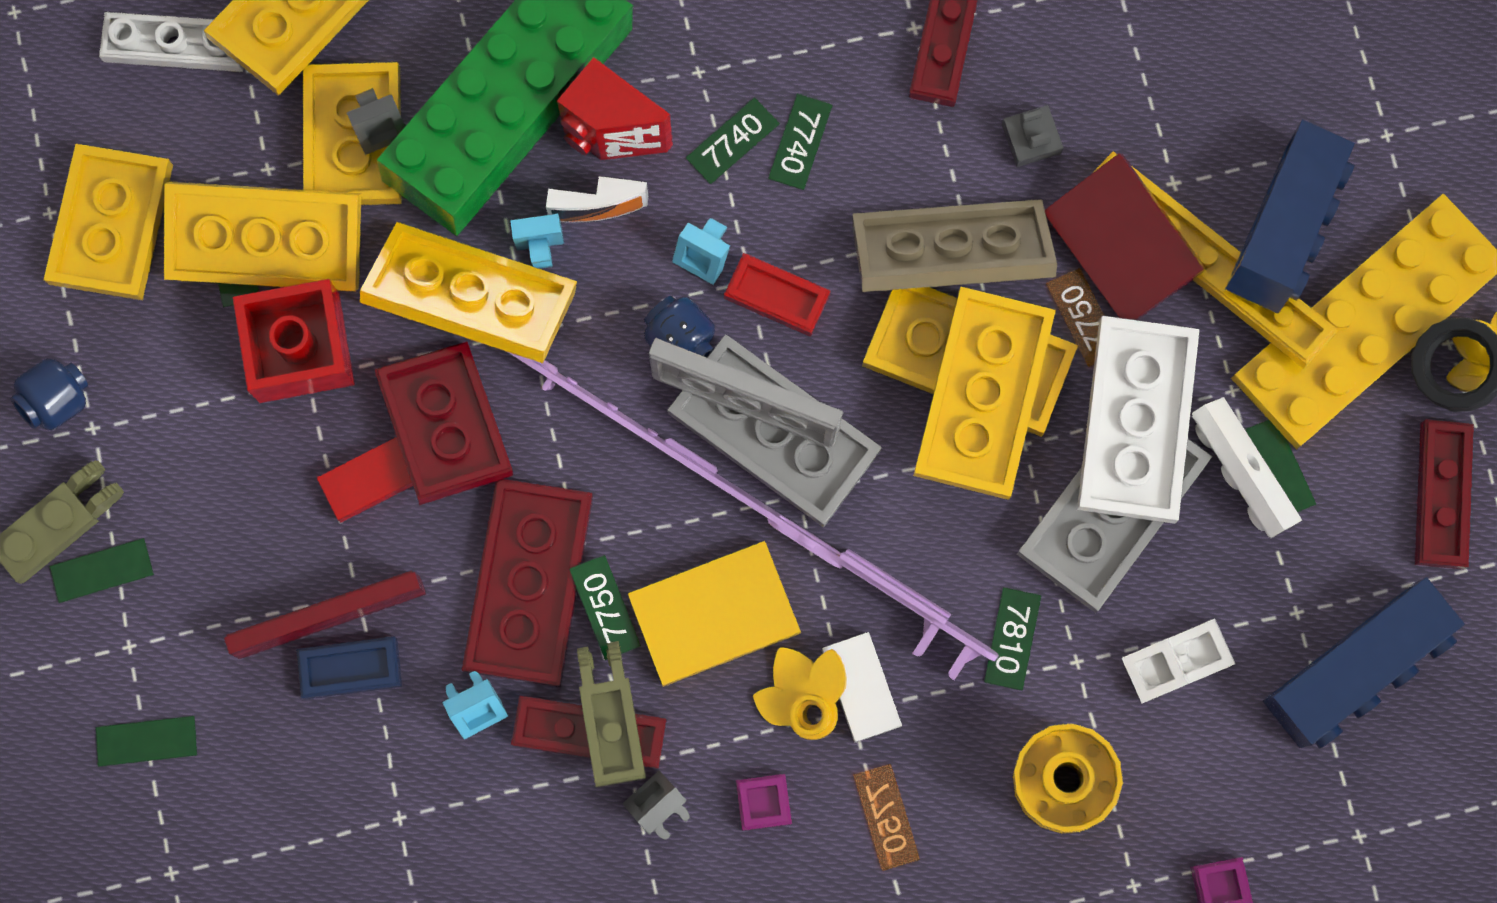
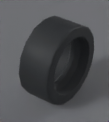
M1448 318L1433 324L1419 337L1412 352L1411 373L1418 389L1434 405L1452 412H1471L1488 405L1497 396V334L1486 324L1471 318ZM1453 337H1468L1478 341L1486 349L1490 358V370L1486 380L1477 389L1467 393H1452L1442 389L1435 382L1431 373V358L1435 349L1444 341Z

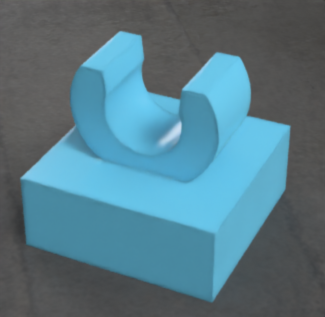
M552 214L510 220L512 237L517 251L529 249L531 263L535 268L553 267L550 246L564 244L559 215Z
M712 218L708 220L702 230L688 223L679 235L672 262L714 285L722 273L730 245L721 240L727 227Z
M476 671L469 673L474 684L473 687L461 693L457 692L452 683L446 685V694L449 699L444 701L443 705L463 739L509 717L488 679L483 681Z

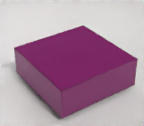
M785 774L736 780L742 831L792 824Z
M1243 857L1191 867L1198 903H1253Z

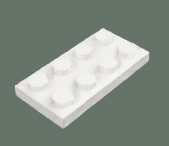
M1108 316L1101 317L1098 327L1077 510L1174 524L1179 520L1199 329Z

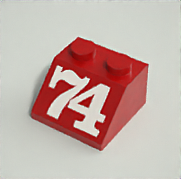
M594 57L557 100L561 116L560 122L564 133H566L564 139L582 155H587L588 152H591L600 160L666 153L673 146L670 114Z

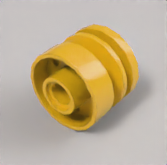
M1076 724L1053 725L1033 735L1020 751L1013 773L1015 797L1024 814L1041 828L1060 834L1082 832L1103 821L1117 804L1123 784L1120 761L1110 743L1094 730ZM1067 766L1075 770L1080 780L1078 789L1072 793L1059 790L1053 781L1055 769Z

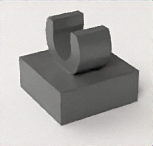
M372 88L355 95L360 107L347 112V115L365 155L389 146L405 127L392 94L377 99Z
M1048 105L1003 119L1002 128L1016 167L1062 153L1063 145Z
M660 770L622 803L649 835L654 831L660 838L665 840L670 837L668 831L663 827V822L673 813H677L685 822L690 819L689 812L683 806L687 800Z

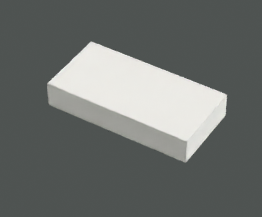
M869 632L822 648L823 653L834 649L844 663L847 684L839 700L854 743L902 726Z

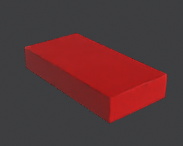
M743 253L724 293V299L811 337L831 291Z
M397 437L317 477L340 523L413 486Z

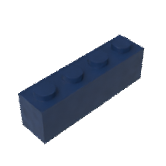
M1301 120L1285 147L1225 290L1278 314L1289 298L1296 301L1299 299L1310 274L1303 271L1306 261L1314 262L1325 240L1324 236L1318 234L1321 225L1327 227L1330 224L1340 203V200L1334 198L1333 195L1336 188L1341 191L1344 189L1353 172L1355 164L1348 162V159L1355 145L1354 142L1308 121Z
M1425 577L1411 584L1265 698L1263 703L1299 748L1315 743L1320 749L1343 732L1338 724L1353 713L1358 719L1375 708L1381 702L1377 693L1390 683L1396 689L1413 678L1419 672L1415 664L1429 653L1435 659L1457 643L1452 634L1463 627L1465 623L1430 580Z

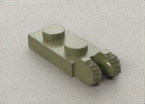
M98 460L87 463L81 470H78L70 477L67 484L65 482L60 484L0 534V563L17 583H25L98 523L99 520L97 518L123 496L122 488L117 483H113L94 495L87 505L79 498L81 493L104 474L105 468Z
M619 641L608 643L606 652L608 664L612 669L613 681L595 684L594 662L589 648H577L582 686L579 687L596 787L646 779L629 678H625Z

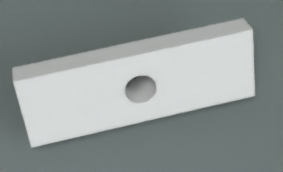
M105 12L99 57L103 62L243 72V67L207 39L204 30L213 21L212 19ZM178 36L175 42L167 44L171 37Z
M1223 397L1205 404L1194 411L1192 417L1197 423L1195 426L1197 436L1206 447L1214 450L1222 463L1221 471L1224 479L1232 488L1239 490L1249 506L1247 511L1252 523L1259 530L1265 531L1268 537L1272 538L1302 521L1225 398Z

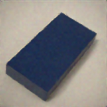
M395 636L296 649L301 698L304 700L402 687L398 641Z

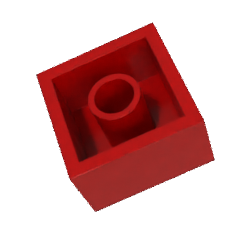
M330 279L233 297L247 390L259 403L355 385L340 294Z

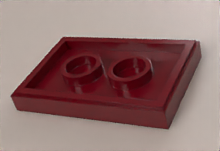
M1118 153L1045 209L1046 217L1119 318L1137 321L1206 270L1203 263L1121 153Z
M467 341L374 369L419 505L513 476L507 452Z

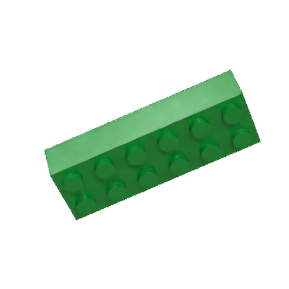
M515 0L378 157L377 164L382 182L393 188L402 197L452 234L458 236L560 116L557 100L594 57L604 64L632 31L633 5L627 0Z

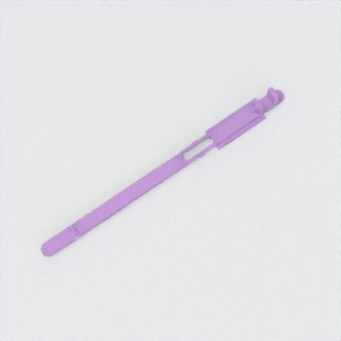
M510 353L547 377L542 386L543 390H552L557 383L767 517L771 526L831 565L840 569L842 567L847 568L924 618L923 637L912 653L915 656L923 655L939 628L966 644L949 671L951 679H956L965 663L980 655L992 661H996L999 655L993 649L947 621L951 616L949 612L852 550L847 549L846 552H839L717 474V467L672 438L666 440L660 438L657 432L650 428L646 429L617 410L618 408L609 402L607 404L577 385L578 382L574 379L566 378L560 374L557 367L546 360L540 363Z

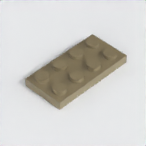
M1042 199L852 214L853 234L862 292L1056 277L1057 260Z

